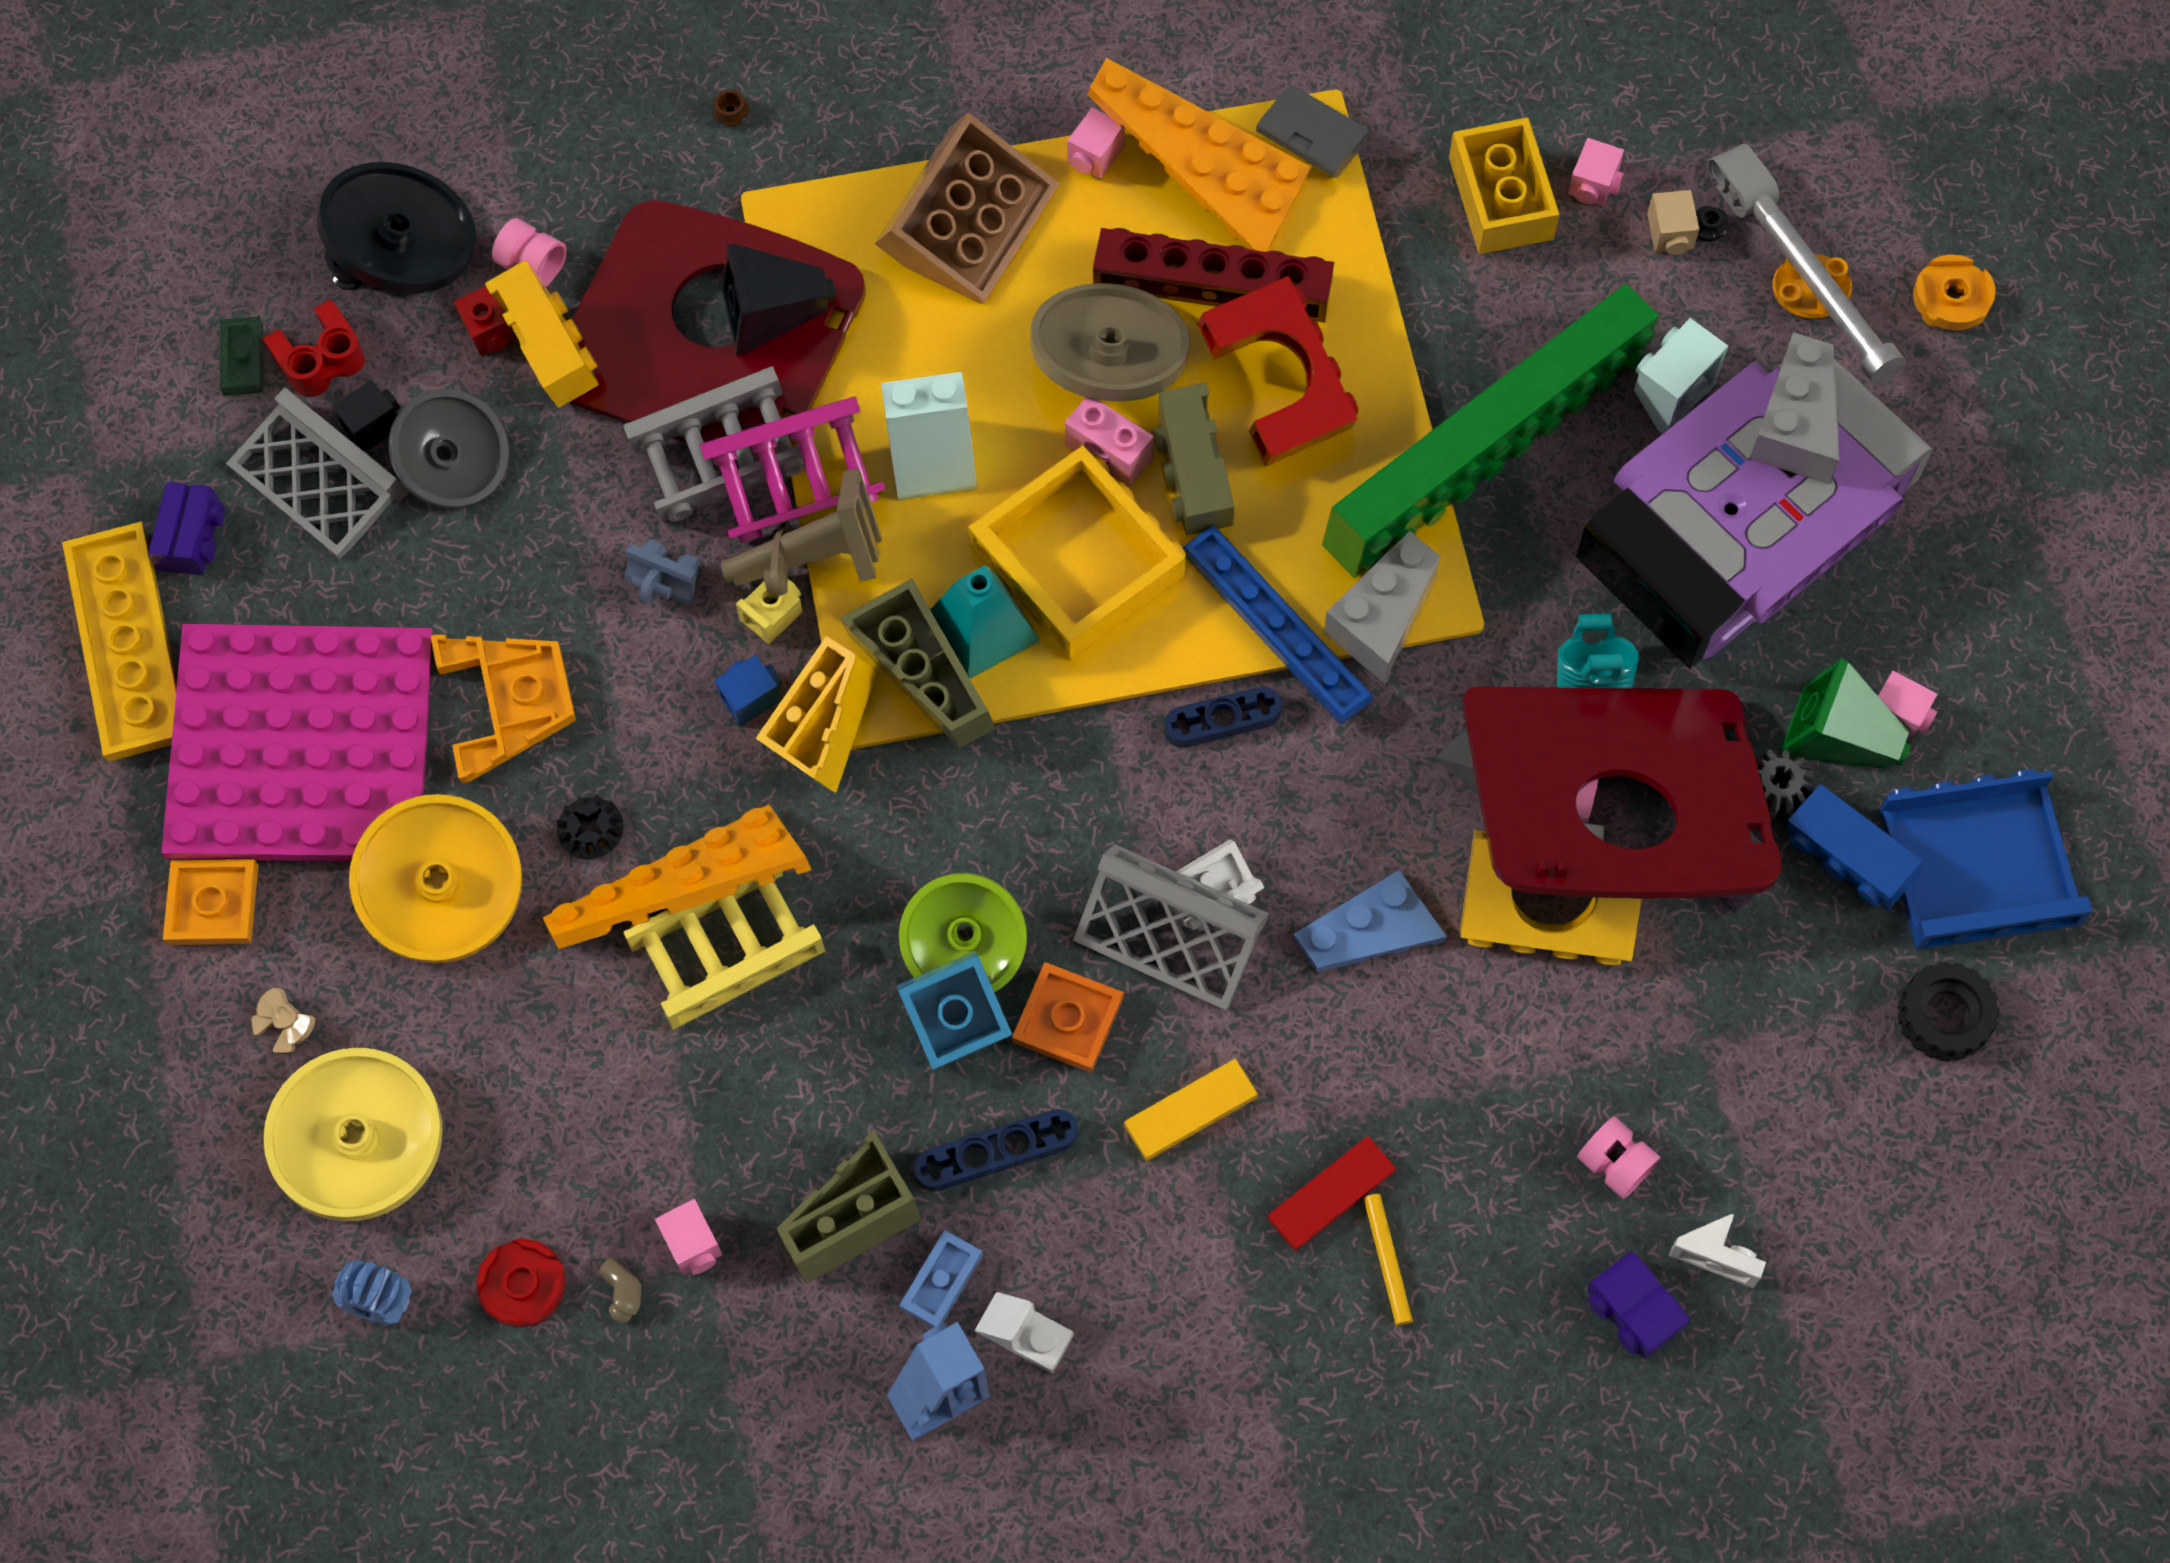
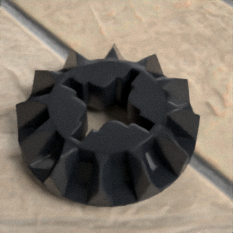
M597 794L594 797L587 798L578 796L577 800L572 804L564 805L563 813L556 820L557 837L560 844L569 854L580 859H597L607 855L618 845L624 830L623 818L614 803L602 799ZM578 817L587 821L598 818L596 825L601 835L587 830L584 834L581 833L583 828Z

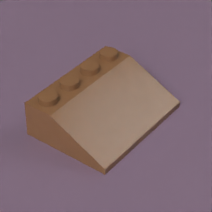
M967 112L950 127L874 244L904 267L983 304L1059 183Z

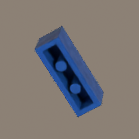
M1821 784L1788 820L1787 834L1790 836V843L1801 853L1809 855L1811 852L1823 862V868L1835 879L1842 881L1845 878L1857 887V894L1871 906L1876 907L1879 904L1889 911L1921 874L1923 860Z

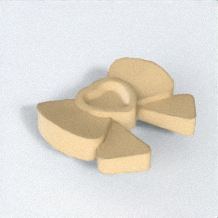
M272 988L260 998L256 1009L257 1015H254L251 1019L254 1035L262 1034L272 1025L283 1029L273 1048L275 1053L294 1052L295 1044L304 1041L310 1035L315 1024V1017L300 1014L293 1005L288 1003L285 991L281 988Z

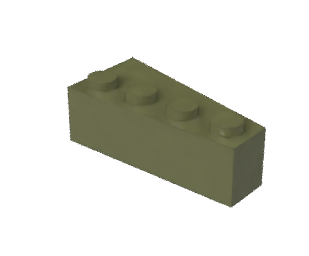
M912 578L840 618L849 637L959 748L996 729L986 706Z

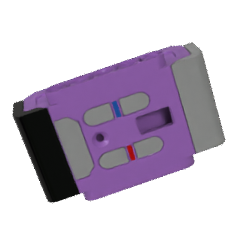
M1835 358L1840 461L1830 484L1750 459L1781 367L1779 365L1778 368L1769 373L1760 363L1755 361L1627 462L1614 479V483L1623 492L1600 509L1588 521L1583 530L1576 558L1689 669L1702 659L1714 656L1756 620L1759 623L1765 622L1885 523L1904 502L1902 495L1906 489H1909L1919 480L1933 449Z

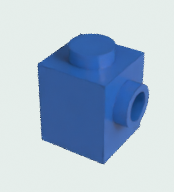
M757 655L752 656L748 660L741 659L736 661L727 669L725 674L714 680L718 696L739 726L744 725L782 701L778 688L783 685L780 676L771 664L764 666Z

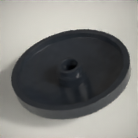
M371 162L344 170L327 185L318 208V232L330 256L355 278L386 291L417 294L441 289L462 275L470 262L475 247V224L463 200L440 179L425 171L404 164Z

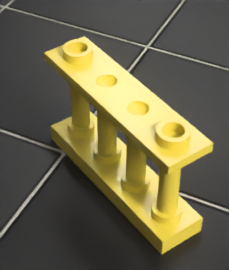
M783 872L774 874L775 879L783 876ZM758 881L748 882L739 885L738 890L731 896L670 914L667 909L654 917L648 915V922L635 926L631 924L630 929L623 932L632 952L645 946L663 980L669 995L667 1000L662 1002L661 1005L673 1030L825 952L822 938L815 925L813 924L806 929L798 926L775 882L760 886ZM758 888L784 934L782 941L769 948L761 947L736 899ZM720 907L746 954L743 961L730 968L722 965L698 920ZM681 927L685 930L708 973L706 980L693 987L684 985L660 938Z

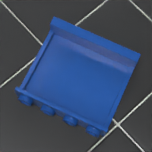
M2027 769L2007 778L1996 779L1993 775L1978 777L1967 784L1955 785L1952 781L1935 784L1926 790L1914 791L1911 787L1894 790L1887 795L1879 809L1885 833L1923 860L1921 874L1902 895L1916 950L2080 926L2093 911L2089 897H2078L2047 786L2054 777L2052 771L2037 773L2035 769Z

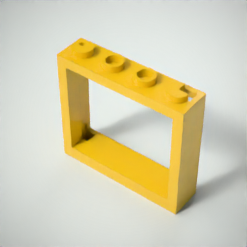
M1084 445L968 526L970 546L989 568L1000 576L1005 586L1069 659L1075 657L1185 576L1186 554L1182 546L1173 538L1169 540L1160 531V524L1155 516L1148 510L1143 512L1135 503L1134 495L1128 486L1123 482L1117 483L1109 474L1110 471L1105 461L1098 454L1092 455ZM1083 474L1161 562L1074 624L997 535Z

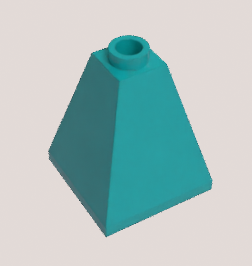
M986 565L957 580L930 609L969 679L1039 642L1038 635L1000 576Z

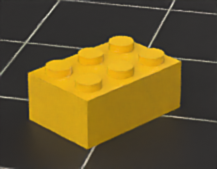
M1529 118L1453 132L1449 160L1478 254L1554 240L1560 214Z

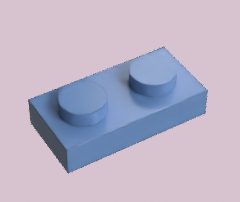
M944 1230L899 1305L900 1310L932 1328L943 1323L981 1260L983 1251Z

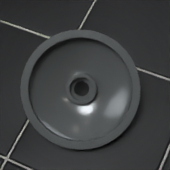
M436 389L418 395L400 410L392 424L389 435L390 460L399 480L417 498L434 506L462 508L478 503L497 488L507 469L509 446L500 420L484 402L466 392L453 389ZM437 449H442L447 453V461H442L437 457Z

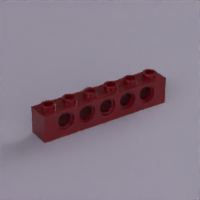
M1101 228L1093 264V284L1125 285L1148 292L1162 299L1217 307L1289 276L1291 281L1298 283L1297 285L1304 293L1307 302L1305 310L1310 320L1325 323L1333 280L1334 262L1325 261L1316 256L1305 258L1286 255L1280 251L1264 252L1250 250L1240 245L1223 246L1209 244L1200 239L1189 241L1170 238L1158 233L1148 235L1134 233L1124 228ZM1131 259H1141V260H1143V261H1141V262H1132V261H1130V260H1131ZM1177 264V265H1180V266H1182V267H1179V268H1171V267H1169V265ZM1209 270H1217V271H1220V273L1211 274V273H1208L1207 271H1209ZM1247 276H1257V277H1259V279L1252 280V279H1248V278H1246V277H1247Z

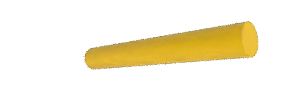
M1368 1195L1363 1199L1395 1325L1410 1324L1413 1322L1381 1195Z

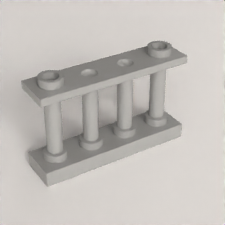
M773 366L623 425L635 453L644 451L649 455L665 496L664 499L653 502L662 522L684 520L693 513L692 511L729 497L723 476H717L711 459L704 460L699 445L704 443L700 430L702 426L718 421L722 422L727 436L740 432L742 428L737 416L740 411L753 406L760 409L765 423L781 419L774 401L776 397L783 395V391ZM788 435L775 438L777 444L775 447L777 454L775 455L782 476L791 477L801 473L805 469L799 447H792ZM677 436L685 437L703 482L681 492L662 447L665 441ZM746 447L736 450L737 461L740 466L738 472L744 490L767 482L761 461L755 462L750 448Z

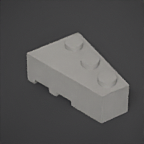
M1793 332L1750 459L1830 484L1840 461L1833 344Z
M1409 531L1326 613L1324 633L1384 684L1435 582L1440 556Z

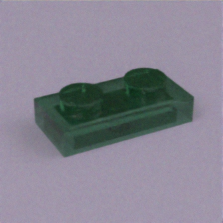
M260 316L220 320V390L223 396L263 393V341L261 339L263 338V322Z

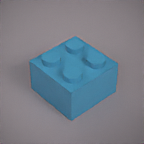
M975 951L896 985L932 1070L1012 1035L979 956Z

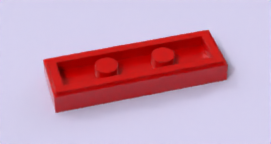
M1367 1136L1267 1215V1220L1292 1250L1297 1252L1396 1172V1167L1371 1138Z

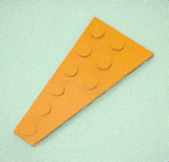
M1106 58L1087 95L1119 127H1126L1140 141L1138 145L1148 155L1152 153L1165 166L1164 171L1206 212L1211 211L1226 225L1225 230L1235 240L1239 238L1250 250L1267 252L1311 166Z
M768 804L762 808L749 810L742 818L724 827L711 829L704 837L686 846L673 848L666 856L648 865L635 867L628 875L610 884L597 886L590 894L572 903L559 905L552 913L542 918L558 949L606 935L614 924L623 921H631L633 926L648 922V914L668 908L669 913L673 914L731 896L738 890L739 885L748 882L758 881L759 885L763 886L775 882L774 874L795 868L798 875L812 869L802 850Z

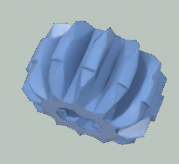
M361 1260L347 1262L342 1272H339L334 1283L335 1288L332 1297L336 1305L345 1309L346 1313L353 1314L359 1319H365L371 1323L377 1322L385 1326L399 1322L402 1313H405L410 1302L408 1299L412 1289L407 1279L400 1277L398 1272L390 1271L385 1266H378L373 1262L366 1263Z

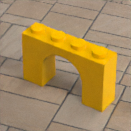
M1474 830L1460 924L1461 938L1468 939V944L1477 947H1493V942L1509 944L1511 950L1520 953H1535L1536 948L1553 950L1552 954L1559 958L1578 959V954L1595 956V961L1602 964L1620 965L1621 960L1632 961L1642 899L1593 897L1588 907L1579 916L1570 921L1559 924L1538 922L1520 910L1513 899L1512 888L1506 886L1495 875L1491 865L1486 832Z

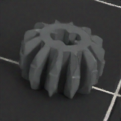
M1771 749L1765 752L1763 759L1755 757L1771 820H1774L1778 811L1786 821L1789 820L1794 811H1797L1815 790V787L1809 784L1814 778L1813 771L1801 770L1805 763L1804 757L1792 761L1789 759L1788 749L1782 752L1780 758ZM1772 781H1779L1776 786L1772 784ZM1783 783L1786 788L1781 789L1779 786Z

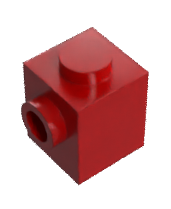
M486 286L453 301L480 356L487 352H498L504 349L509 342L516 340L511 326H508L502 315L504 312L493 295L490 294Z

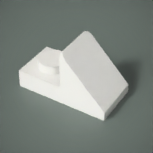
M1730 1214L1678 1237L1669 1254L1671 1257L1754 1288L1761 1279L1766 1262L1757 1259V1255L1753 1251L1745 1247L1733 1245L1731 1248L1724 1246L1734 1214Z
M996 1292L975 1329V1332L1052 1374L1074 1336L1073 1331L1036 1312L1034 1303Z

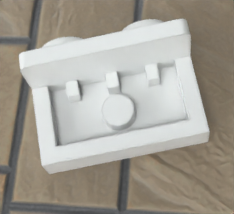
M1232 840L1224 842L1176 871L1247 904L1252 903L1256 899L1255 893L1264 888L1261 880L1252 876L1236 843ZM1174 908L1175 913H1178V912L1181 911V910H1179V909H1177V908ZM1188 915L1178 919L1184 927L1192 930L1198 929V931L1205 930L1201 920L1197 917Z

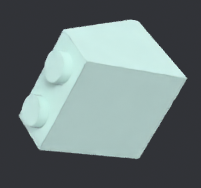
M962 372L881 383L898 500L977 489Z

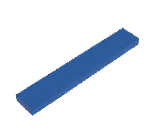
M1211 525L1182 547L1186 554L1185 558L1340 725H1343L1373 701V695L1214 525Z

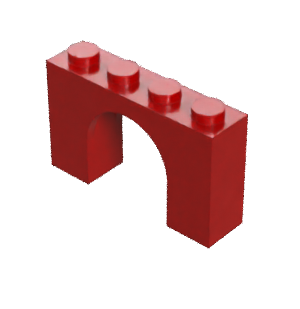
M1289 276L1202 313L1197 323L1214 360L1249 344L1271 341L1284 345L1293 351L1304 367L1306 388L1303 397L1292 405L1255 420L1249 429V433L1265 467L1350 430L1358 420L1357 414L1359 411L1357 403L1350 392L1345 393L1339 380L1341 378L1340 368L1334 357L1327 356L1322 345L1324 337L1321 328L1316 321L1311 322L1305 310L1307 302L1304 293L1298 285H1293Z

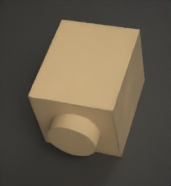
M1692 191L1653 193L1647 215L1655 253L1667 252L1670 255H1680L1694 249L1699 233V225Z

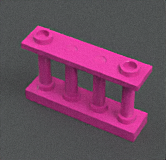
M856 396L699 444L704 460L713 458L714 464H719L738 522V526L727 529L729 538L738 536L740 543L763 536L762 528L838 505L839 494L831 497L812 435L816 434L813 426L826 422L830 423L831 429H836L848 470L860 468L870 502L879 500L877 492L885 490L884 484L881 481L873 484L869 483L851 423L854 422L852 414L861 412ZM788 434L791 435L792 441L797 440L816 502L797 508H792L773 448L777 446L775 438ZM752 446L753 453L758 452L777 514L755 521L734 460L738 458L736 450Z

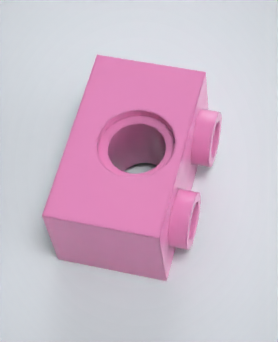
M1086 397L1065 421L1066 446L1075 451L1084 445L1092 455L1098 454L1107 464L1110 471L1109 474L1120 482L1125 483L1129 488L1153 460L1154 436L1097 399Z

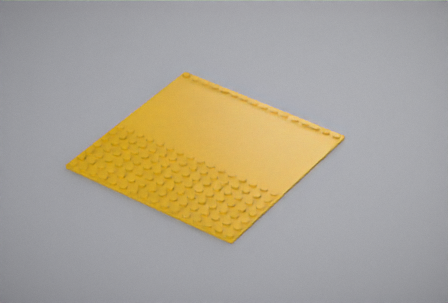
M1329 90L1309 94L1348 117L1341 91ZM1276 100L1208 111L1311 166L1267 252L1280 251L1286 255L1305 258L1316 256L1325 261L1334 262L1325 323H1317L1323 333L1324 342L1322 345L1327 356L1334 357L1340 368L1341 378L1339 380L1345 393L1350 392L1357 403L1359 411L1357 414L1358 420L1350 430L1265 467L1249 433V429L1255 420L1292 405L1303 397L1306 388V374L1300 359L1284 345L1271 341H1260L1214 360L1197 323L1202 313L1215 308V306L1159 298L1179 314L1187 327L1190 338L1188 359L1183 373L1175 383L1163 391L1207 382L1209 391L1207 410L1210 421L1215 420L1217 433L1214 436L1220 458L1223 457L1234 503L1233 526L1219 528L1218 530L1340 660L1353 658L1324 633L1326 613L1368 571L1365 570L1354 579L1322 546L1331 508L1431 432L1430 418L1359 154L1357 153L1337 178H1334L1256 131L1258 122ZM1126 127L1125 146L1101 179L1089 173L1083 174L1068 163L1067 141L1071 135L1012 145L1022 155L1056 180L1059 185L983 304L904 267L874 244L929 160L752 190L741 195L745 223L793 238L853 263L863 274L866 286L864 301L846 333L845 341L812 407L814 409L856 396L861 412L852 414L854 422L851 423L855 439L869 483L873 484L881 481L885 490L877 492L879 500L871 502L882 535V542L876 543L880 553L879 561L873 563L876 578L860 581L852 556L845 553L835 554L807 563L821 643L826 636H829L877 670L851 750L944 733L849 637L840 618L911 578L929 609H931L957 580L985 565L989 567L970 546L968 526L1074 452L1065 444V421L1086 397L1062 388L1040 370L1033 359L1030 349L1031 325L1039 307L1053 295L1075 286L1093 284V264L1101 228H1124L1134 233L1148 235L1158 233L1175 239L1189 241L1200 239L1209 244L1223 246L1240 245L1249 249L1239 238L1235 240L1225 230L1226 225L1211 211L1206 212L1164 171L1165 166L1152 153L1148 155L1138 145L1140 141ZM1131 259L1130 261H1132V262H1141V261H1143V260H1141V259ZM1177 264L1169 265V267H1171V268H1179V267H1182V266L1177 265ZM1209 270V271H1207L1208 273H1211V274L1220 273V271H1217V270ZM1247 276V277H1246V278L1252 279V280L1259 279V277H1257V276ZM834 310L827 326L838 329L845 313ZM962 372L977 489L898 500L881 383ZM1159 393L1132 401L1099 400L1151 435H1153V428H1158ZM785 412L782 418H786L792 415ZM826 422L813 426L816 434L812 435L832 497L840 494L843 473L848 471V467L836 429H831L830 423ZM797 440L793 447L798 446ZM1154 443L1152 462L1129 489L1133 493L1135 503L1143 512L1148 510L1155 516L1160 524V531L1169 540L1173 538L1183 547L1202 532L1186 535L1183 522L1175 521L1171 506V498L1176 497L1173 486L1166 487L1162 472V463H1166L1164 451L1157 452ZM806 469L795 476H791L796 506L800 507L816 502ZM1083 474L997 535L1074 624L1161 562ZM1112 477L1117 483H1120L1119 480ZM1453 504L1445 508V514L1434 525L1428 527L1425 524L1416 531V537L1440 556L1435 582L1406 637L1403 648L1477 635L1484 629V620ZM837 505L800 516V527L837 512ZM1185 558V576L1072 659L1068 658L1011 593L1038 635L1039 642L970 678L995 724L1288 670V668Z

